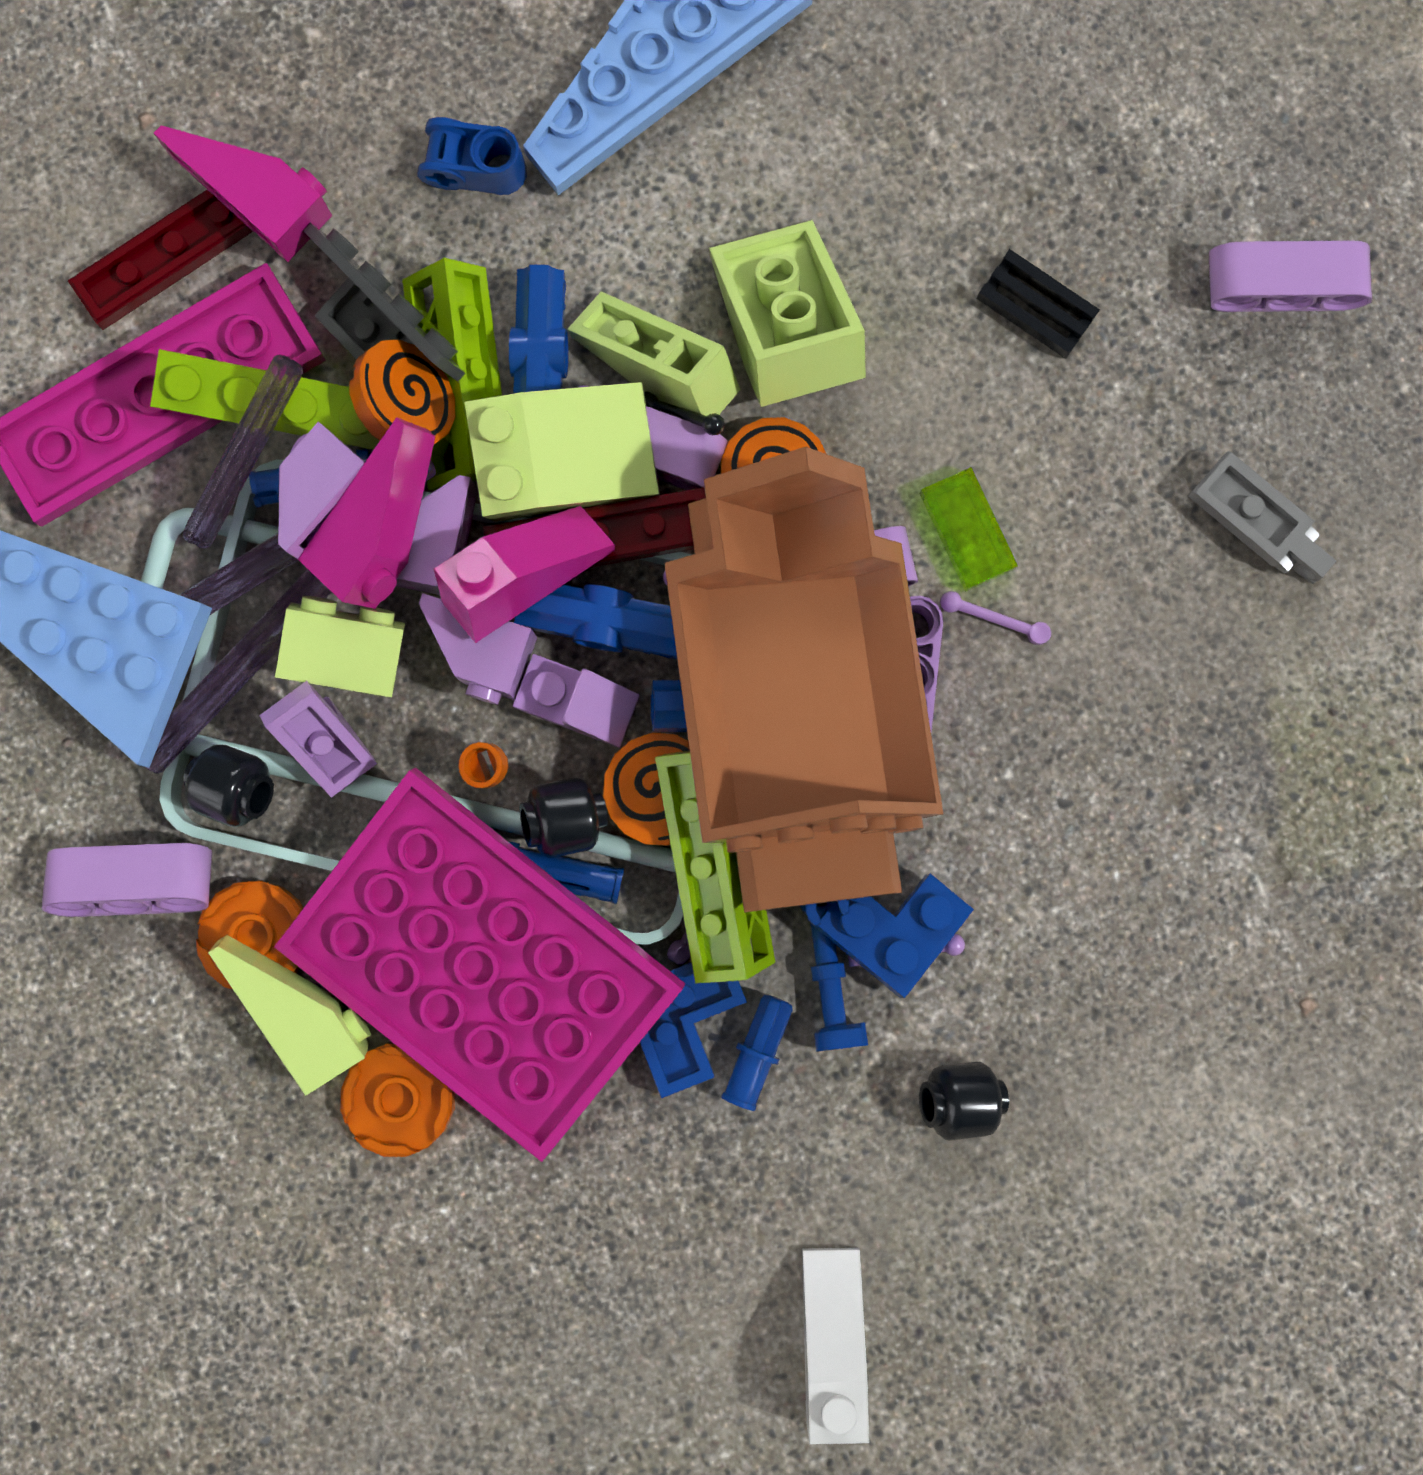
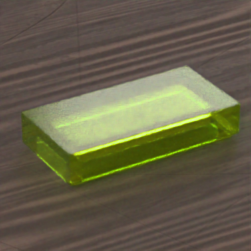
M972 467L921 489L919 493L965 592L1007 574L1018 567Z

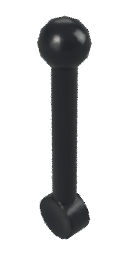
M648 391L644 392L647 407L702 426L704 431L712 436L719 435L724 430L725 422L719 414L712 413L705 416L659 401L654 394Z

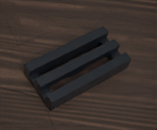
M1011 249L1008 250L1002 262L996 267L976 298L1065 359L1100 311L1096 306ZM1010 271L1011 273L1019 277L1021 280H1023L1024 282H1026L1027 284H1029L1030 286H1032L1033 288H1035L1036 290H1038L1039 292H1041L1042 294H1044L1045 296H1047L1048 298H1050L1051 300L1065 308L1067 311L1078 317L1080 321H1078L1077 319H1075L1074 317H1072L1071 315H1069L1068 313H1066L1065 311L1051 303L1049 300H1047L1046 298H1044L1043 296H1041L1040 294H1038L1037 292H1035L1034 290H1032L1031 288H1029L1028 286H1026L1025 284H1023L1022 282L1008 274V272ZM1000 285L1024 301L1027 306L1037 313L1046 316L1070 332L1068 338H1065L997 292L998 286Z

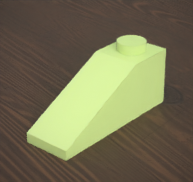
M602 291L567 329L573 339L631 383L642 382L644 392L648 391L654 394L659 401L705 416L712 413L720 415L740 391L723 345Z
M228 935L219 939L210 949L208 954L305 1096L365 1059L369 1046L366 1038L371 1035L369 1027L362 1017L350 1008L347 1010L342 1002L332 993Z

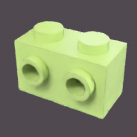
M302 596L301 604L290 603L285 612L275 673L276 678L299 682L308 681L310 684L392 698L405 623L394 621L395 612L363 606L360 607L359 614L336 610V601L314 596Z

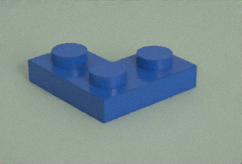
M930 873L922 878L894 915L872 897L849 899V914L844 916L841 915L837 903L833 901L820 916L821 925L815 928L899 998H905L974 909Z
M692 962L670 970V972L685 983L684 988L640 1041L661 1098L715 1077L695 1023L747 1003L739 981L695 984Z

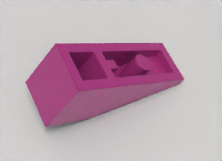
M162 125L153 133L176 162L286 262H289L311 239L303 231L310 222L320 229L332 217L322 198L327 192L326 189L303 167L296 173L280 158Z
M396 417L298 558L342 602L376 609L378 604L393 592L397 583L396 579L408 564L436 437L428 429Z
M581 506L484 536L435 567L434 573L442 603L471 639L477 643L615 551V544Z

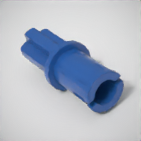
M764 995L761 998L744 1043L738 1042L736 1046L740 1050V1054L727 1088L722 1094V1099L750 1111L756 1110V1103L772 1064L778 1065L780 1060L775 1055L793 1011L791 1004L771 995Z

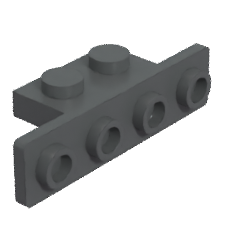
M311 222L303 231L348 276L345 282L315 314V317L355 359L380 341L399 339L413 344L434 365L458 382L465 375V372L451 359L458 352L455 347L434 328H431L426 334L418 326L424 316L400 294L392 299L385 292L391 283L367 261L359 266L353 260L359 251L342 234L333 228L326 235Z

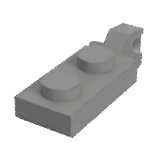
M1227 451L1188 495L1189 498L1269 565L1275 566L1284 574L1292 568L1311 584H1314L1322 579L1336 563L1332 556L1315 543L1320 536L1312 527L1315 521L1232 452Z

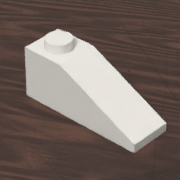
M802 1249L806 1425L809 1443H869L868 1380L860 1249Z

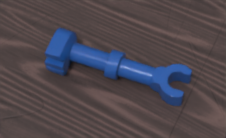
M827 902L824 906L816 907L819 916L823 914L831 902ZM806 905L799 906L801 911L806 914ZM810 923L816 966L811 967L812 981H818L824 1020V1028H820L814 1033L816 1052L868 1045L865 1022L847 1024L841 985V978L846 977L844 963H838L836 945Z

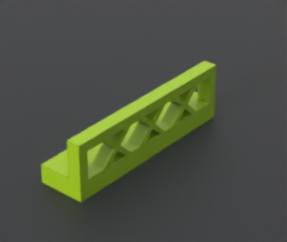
M442 258L402 279L404 298L424 316L418 326L426 334L431 328H434L458 351L451 359L465 372V375L458 382L445 373L455 396L456 418L449 434L433 446L427 473L429 491H436L459 475L471 477L472 481H477L464 402L502 396L486 267ZM432 285L434 299L427 313L423 289ZM450 443L453 445L455 469L446 472L444 454Z
M690 751L657 756L655 761L695 984L747 980L776 963L767 911L744 913L736 852L727 853L726 843H702Z

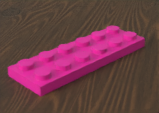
M267 262L0 417V466L35 524L43 527L223 421L150 407L159 349L298 377L326 361Z

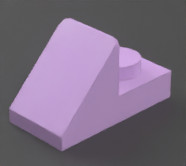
M533 654L513 707L620 748L640 695L590 670L583 668L582 671H578Z
M305 681L259 715L265 728L331 798L377 764L374 757L329 697L322 698L308 681Z

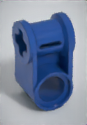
M446 117L430 118L426 122L425 133L429 136L425 162L418 166L417 177L422 182L445 190L464 189L497 195L514 193L524 184L527 177V165L515 135L508 129L500 126L464 123ZM498 155L510 156L509 160L500 167L488 166L489 162Z

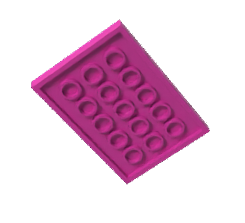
M416 767L407 772L274 946L541 1162L548 1156L685 985L682 980Z

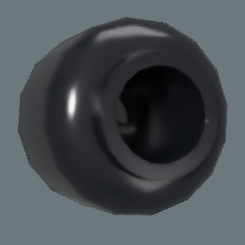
M213 745L204 750L198 757L193 758L189 762L183 776L185 796L189 807L201 816L230 827L243 826L253 819L261 817L268 809L274 794V783L270 778L267 764L255 755L228 745Z
M569 778L536 785L530 790L527 802H522L519 806L521 827L526 844L529 848L537 847L539 852L548 858L593 849L599 838V828L605 827L608 824L607 808L602 794H592L586 782L579 778Z
M982 1062L942 1065L934 1068L928 1077V1081L923 1082L920 1087V1112L926 1126L934 1128L936 1133L945 1140L985 1137L994 1134L1000 1125L1002 1114L1007 1113L1009 1094L1005 1083L1000 1079L997 1080L991 1068Z

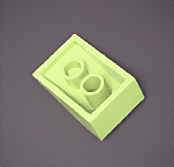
M813 220L709 248L710 258L740 355L761 407L866 378L865 330Z
M642 382L520 392L464 402L482 517L498 522L565 511L578 506L584 508L660 495Z

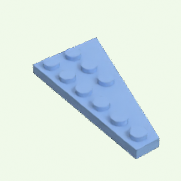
M624 0L608 23L609 29L595 49L591 47L580 63L581 69L564 93H559L523 145L525 155L557 195H560L811 6L813 0Z
M0 530V642L139 766L150 768L212 608Z

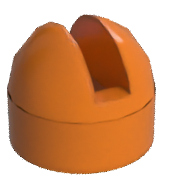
M473 743L465 748L459 759V772L462 779L468 785L475 788H491L498 785L505 778L509 769L507 756L500 747L493 743ZM485 751L488 752L494 770L492 778L487 762L482 755V752Z

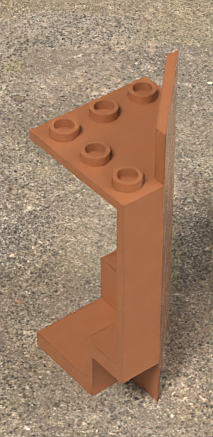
M808 447L799 448L704 479L706 498L688 504L695 554L664 563L702 843H726L727 853L736 852L744 913L902 893L894 833L923 829L922 818L943 815L902 543L875 536L864 467Z

